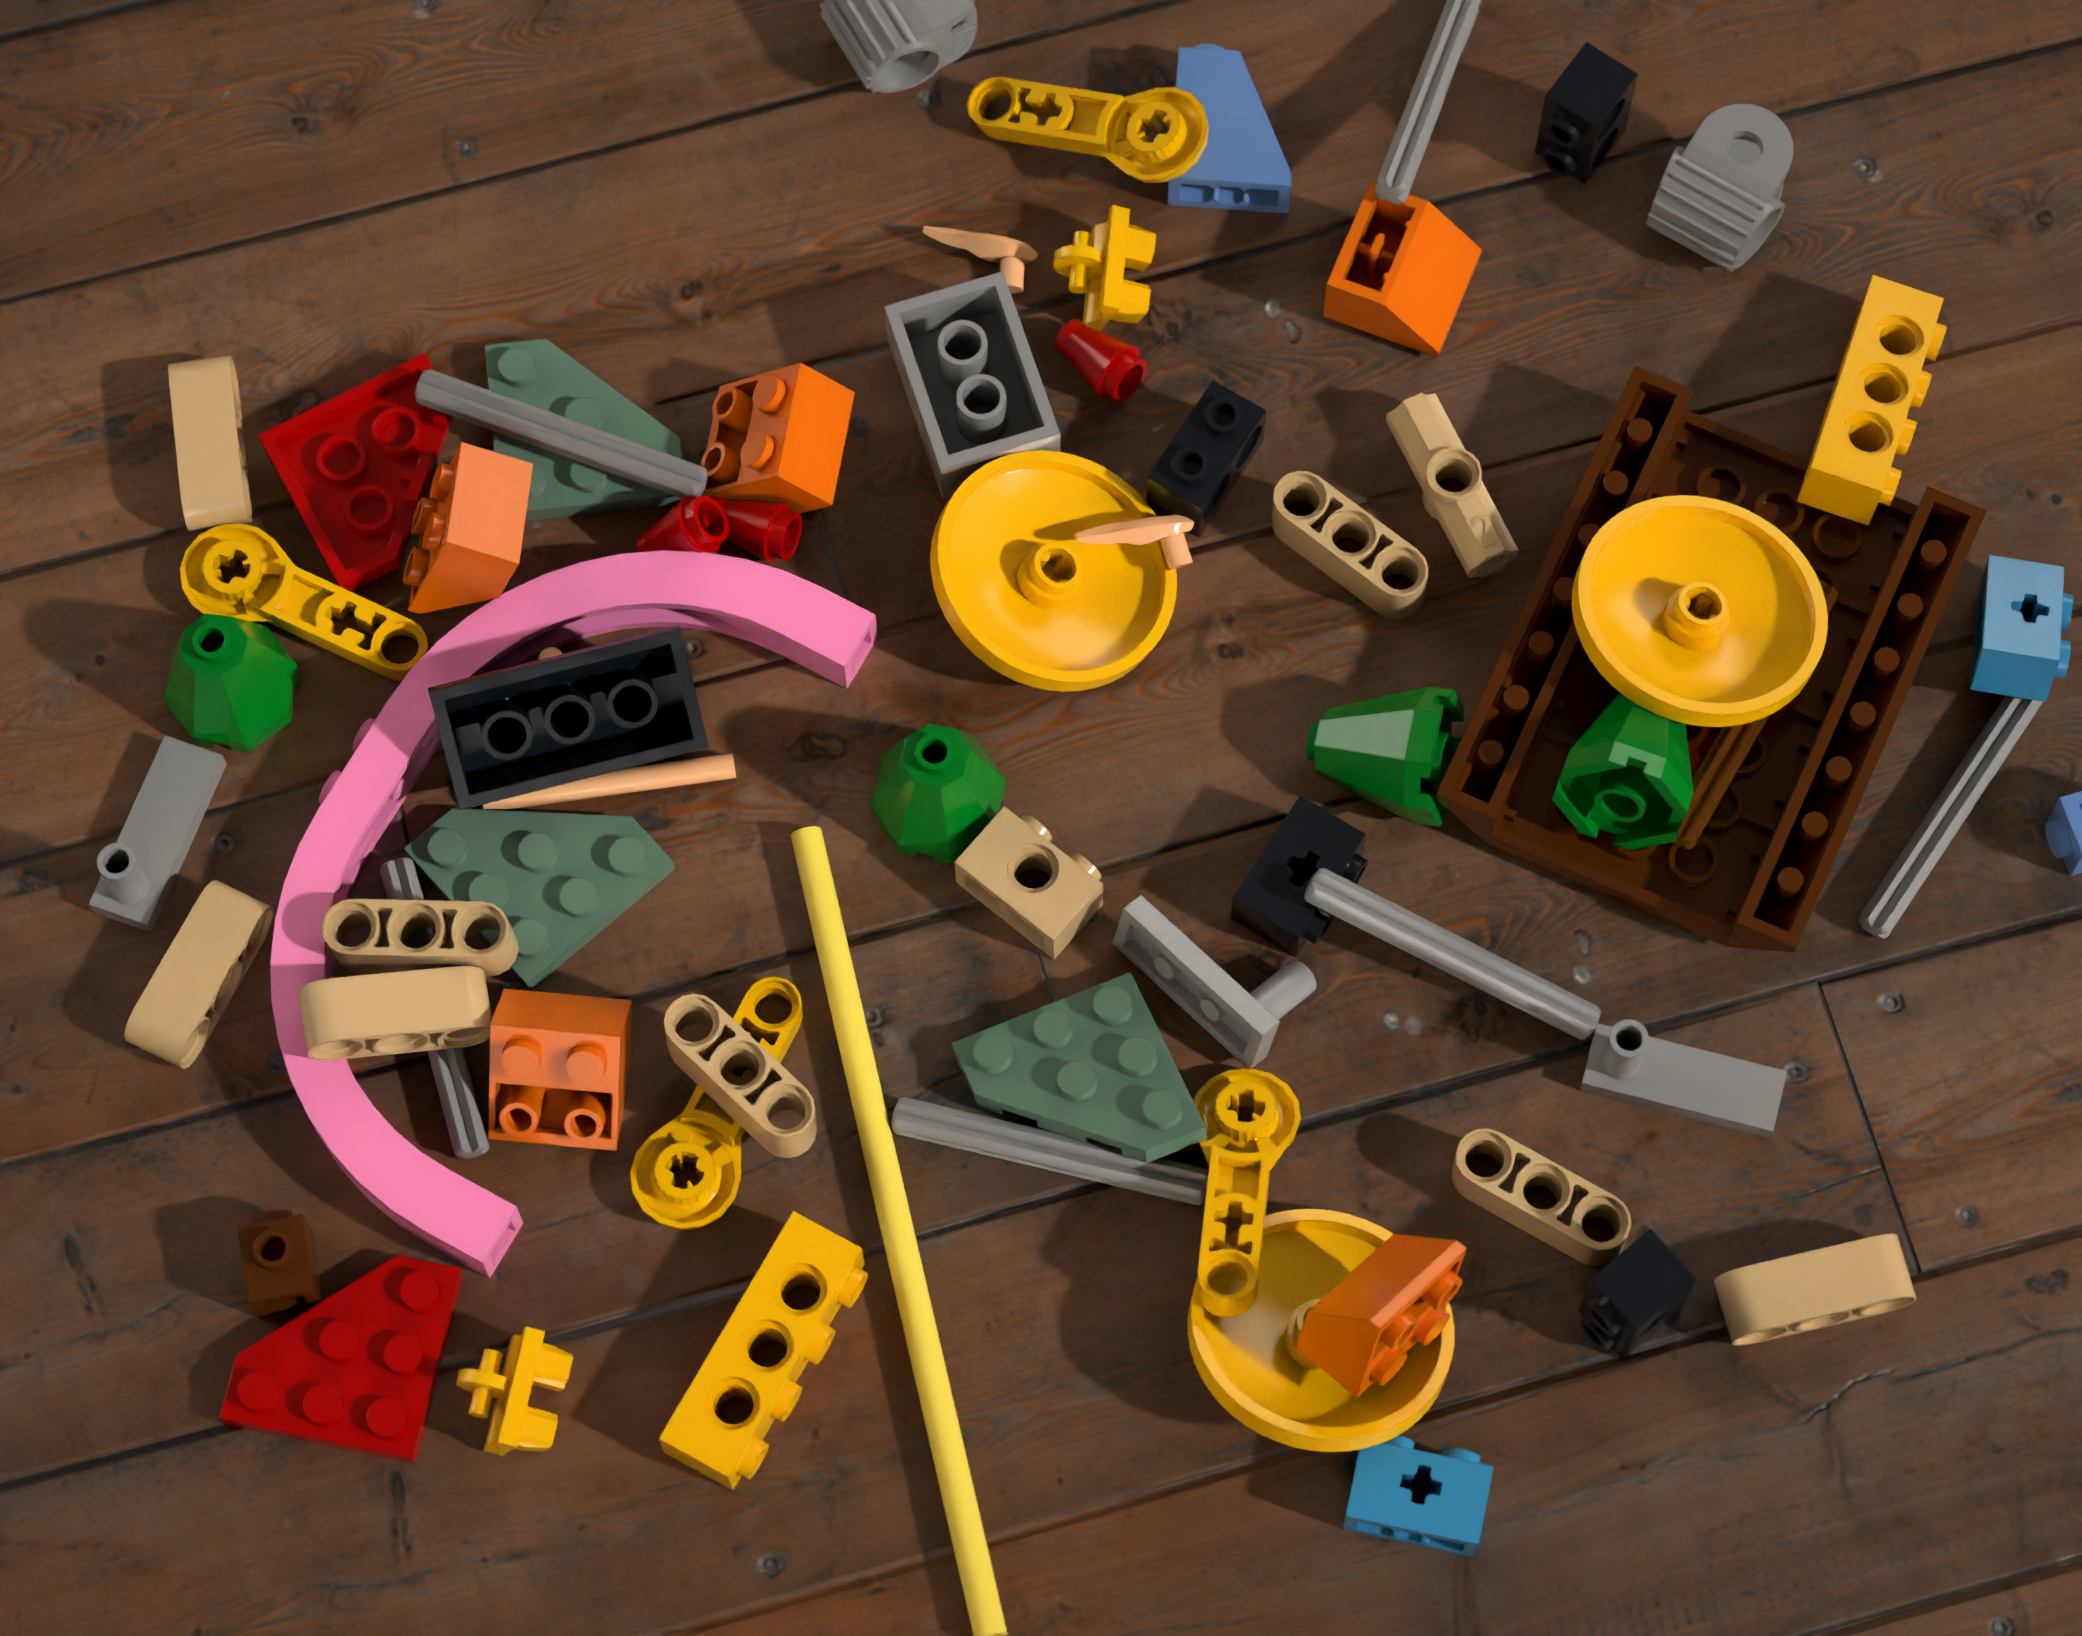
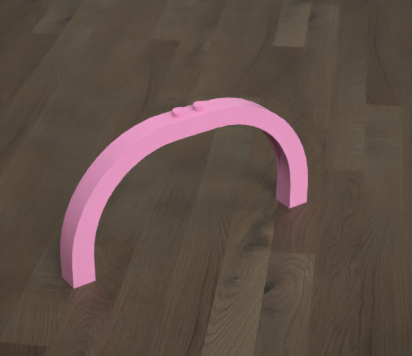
M661 550L623 553L583 561L543 574L515 587L467 616L439 639L414 665L388 699L377 718H369L363 723L354 739L352 747L354 754L342 772L339 770L334 771L325 782L319 796L321 806L298 845L284 881L274 921L270 959L271 1002L278 1042L290 1080L318 1136L340 1169L369 1201L396 1224L436 1250L489 1279L523 1225L517 1206L447 1169L422 1153L399 1134L366 1096L356 1081L347 1059L321 1061L308 1057L298 991L301 987L311 982L334 978L335 956L323 938L322 933L324 916L333 905L342 900L349 899L354 884L371 852L431 757L442 743L428 688L525 664L539 657L541 651L545 648H558L590 636L623 629L673 627L679 625L680 628L717 632L755 643L847 689L878 639L876 615L787 571L744 558L707 552Z

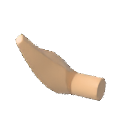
M933 226L923 227V234L939 242L968 250L984 260L999 263L1000 272L1003 271L1010 293L1017 294L1023 292L1025 263L1033 261L1038 256V253L1028 244L994 234Z
M1169 515L1110 523L1075 533V540L1092 544L1130 543L1138 546L1160 541L1168 568L1173 570L1193 563L1184 533L1192 530L1194 521L1181 515Z

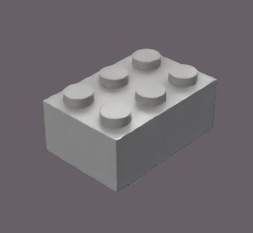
M1003 271L884 306L887 339L942 499L952 497L959 486L973 472L999 457L1032 450L1060 452V431Z

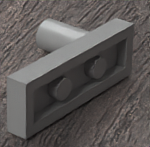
M167 735L164 736L117 842L105 846L97 857V867L101 877L88 904L93 913L152 933L226 768L227 762L223 755Z
M1142 895L1123 908L1112 942L1122 954L1249 1070L1267 1057L1280 1023L1279 1019L1311 995L1317 988L1316 979L1311 970L1302 962L1291 960L1255 990L1248 993Z
M1626 1019L1619 1021L1613 1027L1599 1023L1596 1024L1580 1091L1770 1139L1774 1131L1787 1071L1649 1036L1646 1028L1640 1022Z

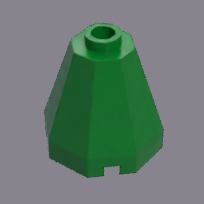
M205 614L183 630L173 650L164 701L168 709L197 746L215 748L213 744L227 745L234 751L250 752L292 722L295 707L293 697L295 688L298 690L301 673L297 664L267 626L232 616Z
M1428 686L1328 708L1319 720V723L1313 722L1309 728L1306 741L1307 759L1315 761V770L1320 777L1415 824L1440 827L1445 818L1439 810H1449L1437 801L1435 796L1462 737L1452 736V721L1464 723V706L1454 689Z
M1619 693L1570 749L1559 776L1552 801L1579 833L1596 839L1599 829L1614 833L1616 835L1613 844L1619 847L1633 850L1675 842L1694 793L1686 725L1656 715Z
M927 724L881 755L870 808L872 814L899 853L917 857V852L932 855L933 860L952 863L958 859L1000 811L1006 790V779L977 737L954 728Z

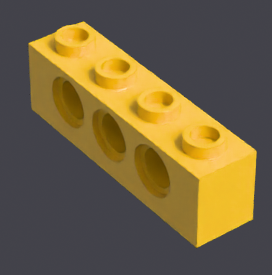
M1875 275L1872 276L1858 310L1796 502L1869 526L1878 503L1890 506L1902 470L1893 468L1891 465L1895 454L1902 457L1906 456L1917 425V421L1908 419L1907 414L1910 406L1918 409L1921 408L1932 377V373L1922 370L1925 358L1932 361L1936 360L1946 333L1947 326L1937 323L1944 298Z
M795 1211L792 1212L659 1437L665 1454L732 1491L741 1476L751 1479L755 1475L769 1448V1444L764 1442L763 1438L775 1418L784 1422L791 1414L802 1392V1386L796 1384L808 1361L817 1365L822 1360L835 1335L836 1330L829 1327L841 1305L848 1308L853 1306L866 1284L868 1273L862 1270L865 1262L861 1247ZM800 1284L811 1285L820 1292L817 1302L805 1310L792 1309L784 1302L787 1292ZM764 1341H777L787 1348L785 1357L775 1366L762 1367L751 1360L755 1347ZM733 1397L745 1398L754 1405L749 1418L739 1424H727L717 1417L720 1406L726 1400Z

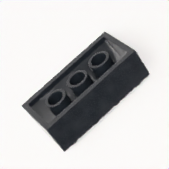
M679 625L428 688L460 810L709 748Z

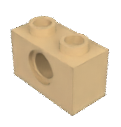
M1004 806L955 861L956 883L1055 960L1103 905V883L1099 881L1101 874L1082 855L1072 852L1070 856H1067L1050 842L1052 840L1050 832L1037 819L1026 813L1019 818ZM1028 869H1040L1050 877V880L1044 886L1033 889L1022 886L1016 879L1023 871Z

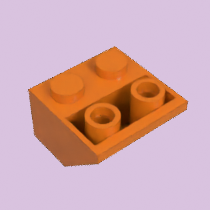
M1370 181L1326 284L1323 317L1438 358L1477 266L1482 249L1429 201L1408 194L1406 201L1398 205H1394L1389 200L1381 201L1377 198L1374 191L1377 182Z
M801 362L719 386L718 395L712 407L713 420L707 448L700 466L707 470L708 476L706 487L701 496L721 497L728 500L782 502L789 505L790 511L799 514L833 505L855 392Z
M461 442L450 464L441 462L438 465L430 489V499L422 497L419 500L411 524V533L419 535L418 548L413 547L409 554L403 575V583L412 585L408 611L423 614L496 599L501 596L520 562L533 463Z
M503 989L490 1023L488 1139L617 1151L620 1142L631 1057L632 1000Z
M1393 1234L1307 1312L1296 1347L1355 1398L1362 1394L1374 1381H1377L1380 1385H1385L1407 1359L1406 1352L1418 1341L1424 1346L1428 1345L1440 1334L1449 1321L1450 1314L1445 1309L1462 1285L1463 1279L1458 1276V1272L1467 1248L1457 1240Z

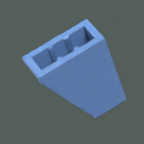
M1200 44L1194 48L1179 47L1176 87L1192 93L1203 105L1209 124L1207 146L1198 162L1184 175L1168 181V205L1289 213L1292 174L1240 51L1226 50L1215 44Z

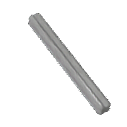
M1481 0L1446 1L1377 178V185L1374 191L1377 198L1381 201L1389 200L1394 205H1398L1406 201L1479 12Z
M431 369L425 370L416 385L414 395L420 405L682 499L686 496L700 497L706 487L708 476L707 470L703 466Z
M2005 696L1862 910L1858 918V924L1865 931L1880 939L1889 936L2043 701Z
M401 857L396 860L387 861L381 866L380 872L387 899L424 900L417 870L411 858ZM425 927L414 931L409 936L406 946L421 948L429 944L434 938L432 928ZM464 1048L427 1051L455 1156L460 1160H466L487 1153L489 1143Z
M1320 868L1310 879L1304 896L1308 903L1580 1040L1586 1039L1595 1030L1601 1014V1010L1597 1005L1326 868Z
M907 1097L899 1098L894 1108L891 1125L892 1131L898 1135L1192 1205H1201L1206 1197L1209 1171L1203 1167L1165 1158L1145 1163L1122 1155V1150L1114 1146L1087 1140V1143L1051 1131Z

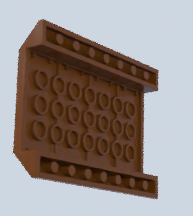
M1635 366L1437 790L1435 799L1490 846L1723 946L1795 953L1987 510L1927 486L1919 506L1897 496L1893 497L1890 506L1878 503L1869 526L1796 502L1809 460L1688 411L1693 389ZM1675 495L1702 496L1722 500L1745 508L1774 525L1800 549L1809 561L1821 584L1828 613V632L1822 656L1800 693L1783 708L1765 718L1747 724L1728 727H1701L1685 724L1694 793L1675 842L1628 850L1613 844L1616 835L1614 833L1599 829L1597 839L1579 833L1552 801V797L1570 749L1620 693L1599 673L1591 662L1576 631L1572 612V588L1581 559L1599 529L1612 517L1637 503L1653 498Z

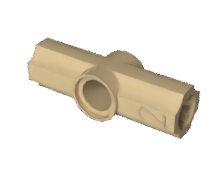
M1420 393L1403 400L1398 407L1387 414L1386 422L1423 491L1422 501L1424 508L1431 517L1439 521L1468 578H1484L1502 570L1506 564L1517 558L1518 548L1481 480L1482 469L1480 462L1471 452L1465 450L1435 393ZM1447 478L1457 479L1467 488L1460 492H1447L1438 485V482Z

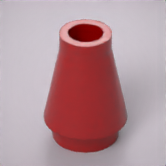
M1073 319L1066 323L1056 337L1055 348L1067 357L1101 398L1111 397L1117 402L1124 401L1138 389L1146 375L1147 363L1140 357V351L1137 347L1093 329L1078 319Z
M686 496L652 528L637 537L636 550L637 552L667 550L715 553L729 533L727 516L719 503L709 496Z
M721 497L713 498L722 507L728 519L729 533L725 540L768 563H772L776 559L788 561L793 556L801 536L802 517L799 513L790 511L787 503L728 500Z

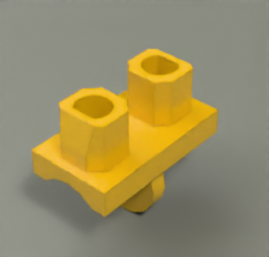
M1112 205L1109 209L1108 221L1096 224L1092 228V234L1087 231H1076L1074 233L1073 245L1057 249L1053 260L1055 271L1069 277L1068 290L1075 294L1085 293L1082 323L1098 331H1101L1110 320L1138 324L1149 310L1151 293L1149 285L1125 280L1123 277L1124 267L1144 271L1151 264L1155 252L1156 234L1129 224L1130 209Z
M526 1326L523 1328L522 1335L511 1336L502 1375L498 1373L503 1353L491 1349H484L479 1370H459L456 1385L473 1393L468 1412L469 1415L487 1418L492 1397L496 1398L483 1451L503 1456L513 1449L544 1452L551 1448L557 1428L558 1415L528 1407L532 1385L556 1392L562 1391L569 1378L573 1355L553 1345L543 1343L545 1331Z

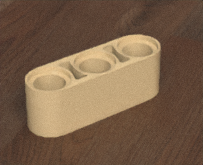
M227 355L170 363L168 365L179 487L183 515L188 531L210 529L222 524L251 523L252 507L240 393L232 356Z
M1309 471L1291 472L1278 481L1274 488L1271 525L1275 535L1283 543L1378 614L1388 619L1401 620L1411 617L1419 611L1424 602L1429 567L1426 558L1418 549L1321 477ZM1293 502H1305L1311 505L1315 511L1306 516H1296L1285 507ZM1343 538H1353L1359 541L1364 548L1358 552L1347 553L1339 550L1334 543ZM1398 574L1409 578L1414 585L1404 590H1397L1389 587L1383 580L1390 575Z
M217 880L211 881L198 897L136 1003L125 1028V1041L182 1069L188 1068L203 1049L263 945L273 923L274 908Z
M347 899L333 905L325 914L322 923L323 938L339 964L349 972L358 974H380L455 966H475L484 970L485 977H490L507 971L516 961L519 951L518 939L504 912L496 905L482 901ZM359 926L371 928L369 937L362 944L354 947L342 945L344 936L351 929ZM428 927L436 930L434 938L424 947L410 948L406 946L409 936L417 929ZM486 929L500 931L498 940L488 949L477 950L470 947L472 939L480 931Z
M455 966L328 978L311 982L301 987L298 991L308 1057L315 1060H341L474 1046L490 1039L492 1014L485 972L480 967Z
M689 994L673 1001L666 1010L664 1028L668 1052L674 1063L771 1154L782 1158H792L808 1151L815 1141L817 1132L815 1104L809 1091L713 1000L704 995ZM690 1024H702L711 1030L706 1038L697 1042L685 1041L678 1036L680 1031ZM741 1066L750 1068L757 1073L753 1081L741 1086L732 1085L724 1079L728 1071ZM784 1110L795 1111L804 1118L798 1126L787 1130L779 1129L770 1123L773 1115Z
M1489 1128L1476 1129L1466 1134L1459 1142L1451 1174L1456 1190L1463 1197L1583 1264L1604 1266L1622 1252L1631 1228V1216L1626 1205L1616 1196L1498 1131ZM1475 1154H1485L1491 1156L1497 1162L1500 1171L1491 1177H1480L1469 1170L1466 1160ZM1532 1186L1546 1187L1554 1193L1557 1205L1544 1210L1534 1208L1526 1201L1523 1192ZM1589 1218L1604 1219L1613 1227L1615 1237L1607 1242L1591 1240L1584 1233L1582 1222Z
M1897 1234L1872 1236L1752 1264L1728 1271L1714 1279L1731 1343L1735 1346L1760 1343L1887 1313L1905 1307L1917 1300Z

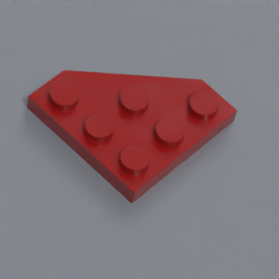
M425 353L258 435L262 447L337 585L350 592L400 567L412 534L411 524L419 500L422 497L425 498L453 420V416L420 405L416 401L414 394L420 376L425 370H434Z
M396 1255L238 1353L235 1357L219 1416L220 1421L224 1425L416 1464L464 1276L462 1269Z

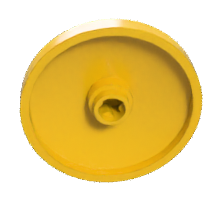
M1048 450L1012 453L999 457L973 472L955 491L940 514L934 529L930 552L931 577L938 603L949 625L963 644L986 665L1016 682L1034 688L1061 692L1083 691L1109 684L1129 673L1145 659L1162 638L1172 617L1177 594L1176 569L1169 570L1160 541L1141 546L1130 543L1092 544L1077 542L1075 540V533L1093 527L1157 516L1144 498L1131 485L1107 468L1073 454Z
M1691 495L1664 496L1649 499L1624 509L1606 522L1592 538L1581 559L1572 588V612L1576 631L1585 652L1599 673L1616 690L1638 706L1661 717L1684 724L1701 727L1737 726L1760 720L1777 712L1791 702L1806 685L1822 656L1828 632L1826 600L1816 573L1800 549L1784 533L1762 517L1745 508L1714 498Z
M1295 1209L1281 1211L1265 1216L1258 1294L1254 1305L1247 1312L1236 1317L1213 1315L1203 1307L1199 1300L1197 1277L1188 1312L1187 1332L1189 1347L1195 1366L1208 1390L1233 1417L1245 1426L1271 1440L1299 1449L1319 1452L1354 1451L1379 1445L1405 1432L1423 1417L1438 1397L1449 1371L1454 1351L1455 1329L1450 1304L1448 1303L1445 1309L1450 1314L1449 1321L1432 1342L1425 1346L1419 1341L1416 1342L1406 1352L1407 1359L1389 1382L1385 1385H1380L1377 1381H1374L1362 1394L1355 1398L1296 1346L1307 1312L1391 1237L1393 1233L1366 1219L1332 1210ZM1239 1228L1226 1237V1249L1238 1250ZM1223 1271L1215 1274L1210 1279L1209 1285L1219 1294L1234 1295L1246 1286V1281L1238 1273Z

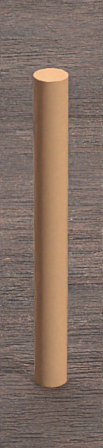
M733 753L630 767L483 804V810H509L736 778Z

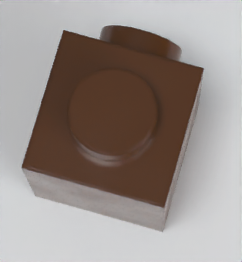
M272 1210L256 1215L253 1218L254 1223L237 1226L248 1303L258 1318L313 1308L323 1301L313 1232L303 1214L293 1215V1212L289 1210Z

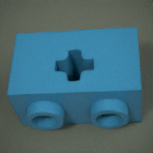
M1994 555L1988 556L1976 596L1970 690L2046 702L2054 677L2065 678L2070 659L2071 641L2061 640V631L2066 632L2068 630L2073 608V594L2063 593L2065 567Z
M1399 1435L1379 1445L1358 1451L1343 1530L1474 1558L1480 1541L1494 1466L1481 1464L1480 1455L1464 1449L1445 1447L1441 1449L1440 1455L1414 1449V1441ZM1414 1479L1427 1481L1426 1490L1429 1494L1424 1504L1411 1502L1412 1492L1409 1489L1412 1487Z

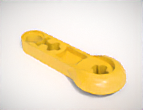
M991 77L981 81L972 90L967 103L969 116L980 130L990 138L1103 156L1128 176L1145 183L1167 182L1184 175L1198 162L1208 141L1209 124L1203 105L1192 93L1177 87L1153 88L1124 97L1123 95L1006 77ZM1000 96L1011 97L1010 108L1002 117L995 120L985 119V109L992 100ZM1029 107L1032 109V111H1033L1035 114L1028 112ZM1056 107L1061 111L1059 117H1049L1045 125L1036 116H1052ZM1165 124L1169 129L1167 134H1157L1154 141L1151 142L1148 138L1150 132L1159 133Z
M242 523L217 525L200 534L185 551L180 567L182 589L191 605L204 615L214 614L232 616L249 622H268L388 679L402 681L414 665L429 651L427 635L416 622L296 567L276 540L258 527ZM237 561H242L247 576L244 579L234 576L229 584L224 583V578L219 568L222 565L232 568ZM348 612L354 613L356 625L361 630L373 635L370 650H365L367 646L365 635L356 630L346 628L341 636L336 635L331 619L333 617L344 619ZM376 623H380L381 625H380V626L378 627V629L374 632V630H375V624H376ZM400 635L411 637L419 645L417 655L411 661L396 664L385 658L383 649L389 639Z
M779 977L763 978L754 983L747 991L733 1020L743 1029H749L755 1036L760 1038L759 1044L781 1064L801 1025L803 1018L801 995L795 985L786 979ZM769 995L783 996L792 1006L791 1014L781 1023L769 1024L763 1022L755 1013L756 1005L762 998ZM767 1041L775 1042V1044L771 1046ZM733 1068L727 1072L724 1079L732 1085L741 1086L753 1081L757 1073L752 1069H747L742 1077L734 1075ZM698 1085L684 1111L650 1135L638 1149L630 1171L632 1193L642 1210L661 1225L680 1230L701 1228L722 1217L734 1202L741 1180V1138L745 1129ZM684 1162L696 1164L697 1177L701 1180L695 1186L690 1181H687V1189L675 1187L674 1174L671 1172V1169L676 1165L681 1170H684Z
M1248 1068L1228 1070L1210 1078L1196 1093L1194 1098V1104L1206 1126L1207 1139L1199 1142L1209 1164L1198 1263V1296L1206 1310L1213 1315L1221 1317L1239 1316L1247 1312L1255 1303L1258 1294L1270 1170L1294 1141L1301 1121L1299 1100L1289 1085L1272 1073L1256 1069L1249 1070ZM1240 1107L1253 1108L1251 1122L1238 1121ZM1229 1218L1241 1219L1242 1225L1239 1228L1238 1250L1226 1249V1226ZM1231 1271L1241 1275L1246 1281V1286L1234 1295H1223L1214 1291L1209 1285V1281L1215 1274Z

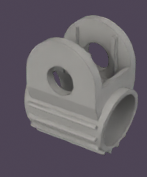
M825 0L819 5L822 9L820 15L866 89H870L872 93L877 91L883 94L899 92L925 82L935 75L940 68L962 57L973 44L977 33L975 0Z
M1731 104L1711 113L1702 122L1686 149L1678 145L1673 152L1658 187L1651 210L1648 213L1647 226L1733 273L1734 269L1747 262L1760 248L1784 211L1785 203L1781 202L1780 199L1784 180L1790 169L1794 152L1793 140L1784 122L1771 111L1752 104ZM1736 137H1747V138H1750V139L1754 140L1757 144H1755V143H1753V142H1750V141H1747V140L1735 139V138H1736Z

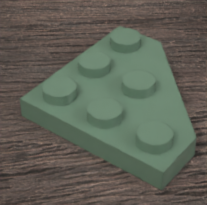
M548 339L485 345L488 388L490 391L683 459L679 436ZM492 431L494 452L533 463L525 521L672 506L682 500V498Z
M452 808L403 848L406 857L413 860L415 867L446 901H482L492 903L504 912L518 939L519 947L516 961L509 970L528 991H531L675 870L673 860L632 816L483 809L460 810L459 808ZM486 929L480 931L477 935L488 947H491L498 940L500 931Z
M1131 972L952 1043L954 1056L979 1108L1000 1115L1003 1114L1004 1110L1036 1120L1039 1128L1087 1143L1088 1138L1120 1148L1122 1155L1145 1163L1207 1139L1206 1126Z

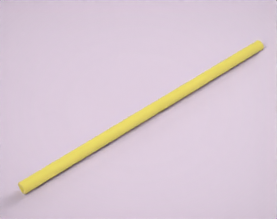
M805 827L794 831L790 835L972 1632L973 1636L1007 1635L1005 1620L823 833L820 827Z

